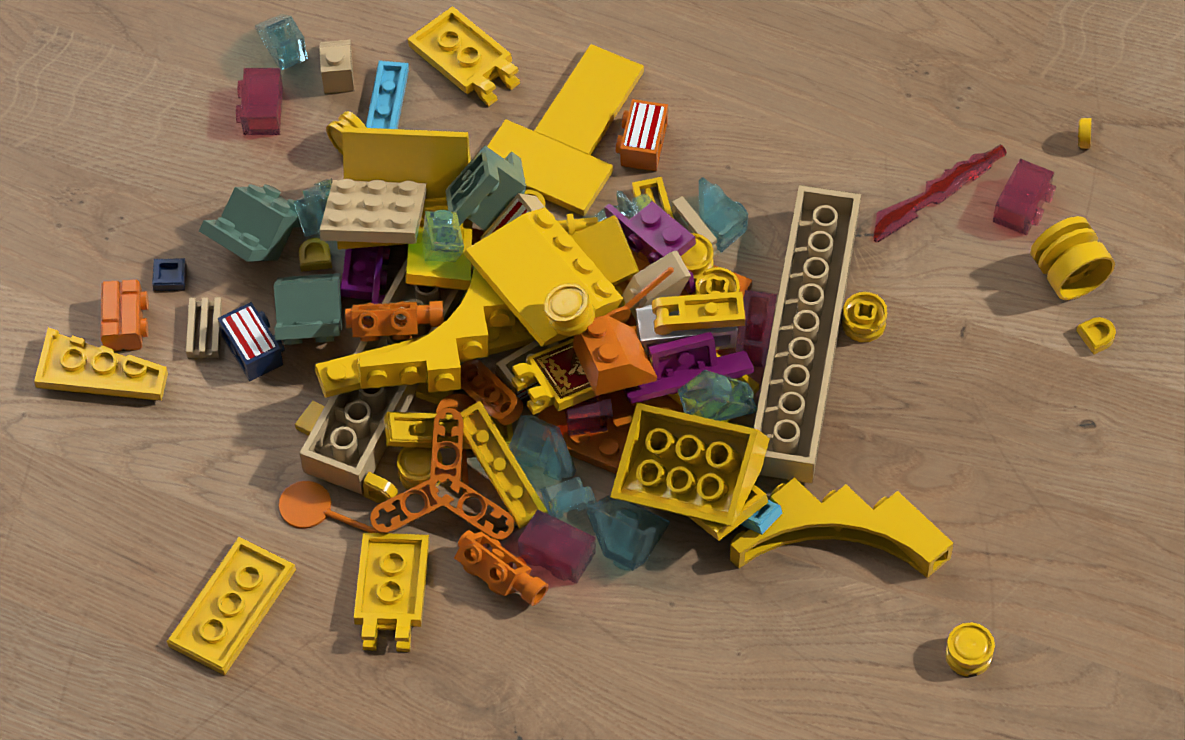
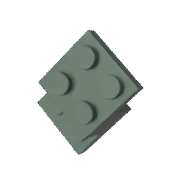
M484 146L445 190L449 220L460 226L467 218L486 231L518 193H525L526 183L521 158L511 151L504 159L487 146Z
M249 184L248 187H235L221 218L218 217L217 220H203L199 232L247 262L275 261L279 259L293 228L309 227L313 216L304 211L305 206L303 204L281 197V192L275 187L264 184L263 187Z
M341 273L277 278L274 283L277 322L274 327L275 340H283V344L292 345L303 343L302 339L315 338V342L335 341V336H340L343 328L340 295Z

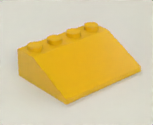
M343 127L344 179L367 182L383 180L396 183L404 181L426 183L425 199L446 197L445 190L471 162L468 132Z
M546 207L522 214L470 246L463 253L541 347L571 337L557 333L545 312L544 303L546 297L558 286L570 283L583 287L595 308V317L606 315L617 309L624 299Z
M637 403L610 497L733 527L761 472L770 438L758 429Z

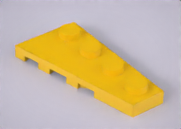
M48 327L34 383L36 388L162 401L168 371L165 366L130 354L124 356L115 353L112 348L103 345L97 347L85 343V340L73 335L70 338L59 334L58 330Z

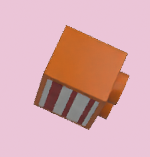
M632 99L629 111L624 110L622 117V128L625 129L624 134L618 135L616 142V153H620L621 166L657 171L668 126V104Z

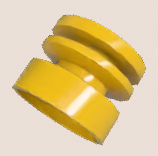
M1070 217L1057 222L1046 229L1031 246L1030 254L1038 264L1042 273L1047 275L1048 282L1062 300L1077 299L1092 292L1104 283L1114 271L1115 261L1103 243L1098 242V236L1084 217Z

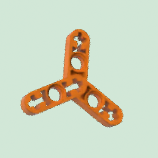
M444 408L435 416L430 479L378 504L372 510L370 516L371 524L378 532L392 533L445 507L491 538L505 540L512 535L514 531L512 516L460 481L464 421L460 412L456 409ZM447 415H452L453 420L458 421V426L452 427L451 438L458 437V443L451 441L438 442V436L445 438L446 430L444 426L440 425V420H446ZM443 447H451L456 452V460L451 465H442L438 461V452ZM447 480L451 481L450 488L457 494L460 493L461 488L467 491L459 498L456 508L450 505L455 501L454 498L448 494H445L442 498L438 496L439 489L436 485L439 482L444 484ZM414 494L422 496L425 501L423 510L418 513H411L406 508L407 498ZM469 498H476L482 504L481 512L476 516H468L463 511V504ZM400 501L401 510L408 518L401 521L400 515H397L391 519L392 525L390 527H386L383 523L378 525L376 520L380 518L379 512L384 509L387 513L396 511L397 509L393 504ZM488 506L494 509L490 516L497 520L501 519L502 516L507 519L505 524L509 528L506 532L500 530L498 534L494 533V525L485 520L484 526L478 523L485 516Z

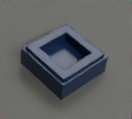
M185 258L154 259L153 291H185Z

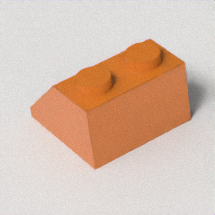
M608 315L595 317L593 323L588 326L586 331L574 335L573 349L595 396L657 381V375L634 328Z

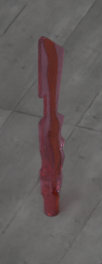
M1000 144L986 153L973 154L967 161L957 162L952 169H945L941 178L926 181L925 192L878 211L874 241L880 242L917 219L918 215L916 212L930 203L939 205L956 193L969 180L975 181L991 169L995 161L1007 154L1004 146Z

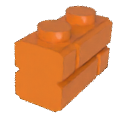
M137 279L122 280V282L104 281L101 283L100 337L103 346L112 348L114 351H122V349L126 351L141 350L143 337H148L147 318H143V310L149 309L147 291H142L140 281Z

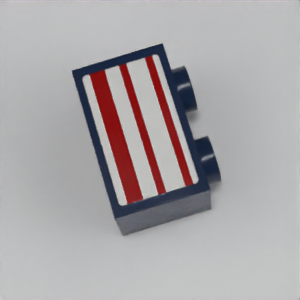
M252 302L217 318L221 336L249 382L283 366L281 352L285 351L284 345L281 340H275V335H272L268 329L270 328V323L263 311L258 312Z

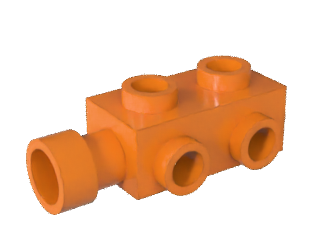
M403 301L386 304L366 303L364 305H353L352 308L345 309L346 328H352L353 337H360L361 341L366 342L377 341L380 339V336L392 335L395 340L410 339L412 334H418L419 324H430L431 327H439L444 323L443 301H430L429 305H417V302Z
M470 530L466 531L459 539V549L454 559L463 565V569L467 573L478 576L488 584V588L494 593L506 596L520 592L521 598L531 606L537 605L547 593L549 585L539 577L533 578L529 575L532 569L527 566L525 560L521 557H515L503 548L497 539L490 538L482 531L474 534ZM488 544L491 545V547H492V552H490V551L488 550V548H487ZM513 563L517 565V569H513Z

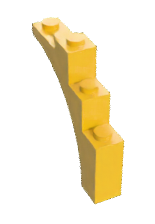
M473 266L470 287L461 304L439 327L409 345L385 353L359 357L360 387L365 389L426 383L428 392L461 389L460 360L488 357L487 328L514 326L515 315Z
M794 477L786 485L784 483L778 485L770 495V501L781 506L782 514L762 535L751 529L747 532L741 531L731 541L730 561L736 567L741 568L759 555L787 544L823 539L858 542L896 556L928 578L951 559L954 543L898 491L889 498L886 496L881 498L872 509L847 484L838 491H830L820 502Z

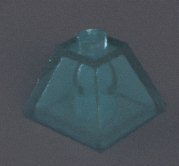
M610 495L590 505L587 510V515L603 555L613 560V564L623 570L633 571L643 565L670 521L636 504L612 499Z

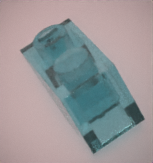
M280 14L255 25L256 31L280 71L308 59L304 36L292 16Z
M702 177L698 184L699 217L717 238V249L723 252L747 231L748 212L741 203L734 202L726 196L717 184H711Z
M332 178L314 184L315 186L303 190V196L293 201L305 237L320 233Z
M447 210L425 211L421 242L424 261L456 262L463 253L464 244L456 212Z
M708 370L702 371L678 389L686 414L723 421L757 411L753 399L754 394L748 383Z
M533 415L521 416L509 444V448L513 455L516 456L517 462L527 467L537 465L545 469L543 474L556 480L574 476L576 468L560 428Z

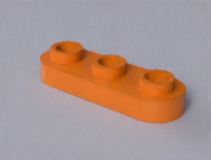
M468 360L461 365V388L476 402L481 401L488 414L499 424L509 425L520 417L523 411L522 400L480 360Z

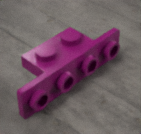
M653 201L630 220L610 203L604 207L606 219L613 215L618 218L629 247L634 252H641L645 255L650 264H653L672 251H678L679 255L682 256L696 244L695 236ZM689 271L691 277L684 289L689 294L695 292V282L692 272Z
M390 246L345 249L341 297L371 300L373 304H382L385 295H379V289H386L388 270H382V264L388 265Z
M710 331L648 347L650 363L657 375V381L626 388L623 391L629 403L646 402L652 398L668 394H678L684 390L709 386L715 382L741 378L744 375L753 373L754 367L746 351L717 357L715 340Z

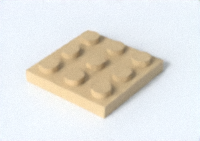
M352 179L333 180L320 226V241L416 244L426 198V183H416L414 181L396 183L383 180H373L370 182L354 181Z

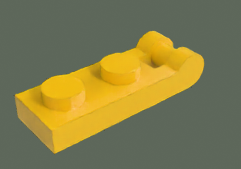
M742 292L659 297L652 301V312L656 315V319L653 322L654 331L659 335H667L679 330L745 326ZM678 311V315L669 316L670 312Z

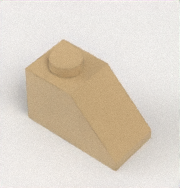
M351 40L321 42L320 64L324 94L354 91Z
M678 251L670 252L633 275L622 294L625 304L669 267L674 269L671 275L630 308L635 320L636 308L652 305V301L659 297L679 296L691 274Z

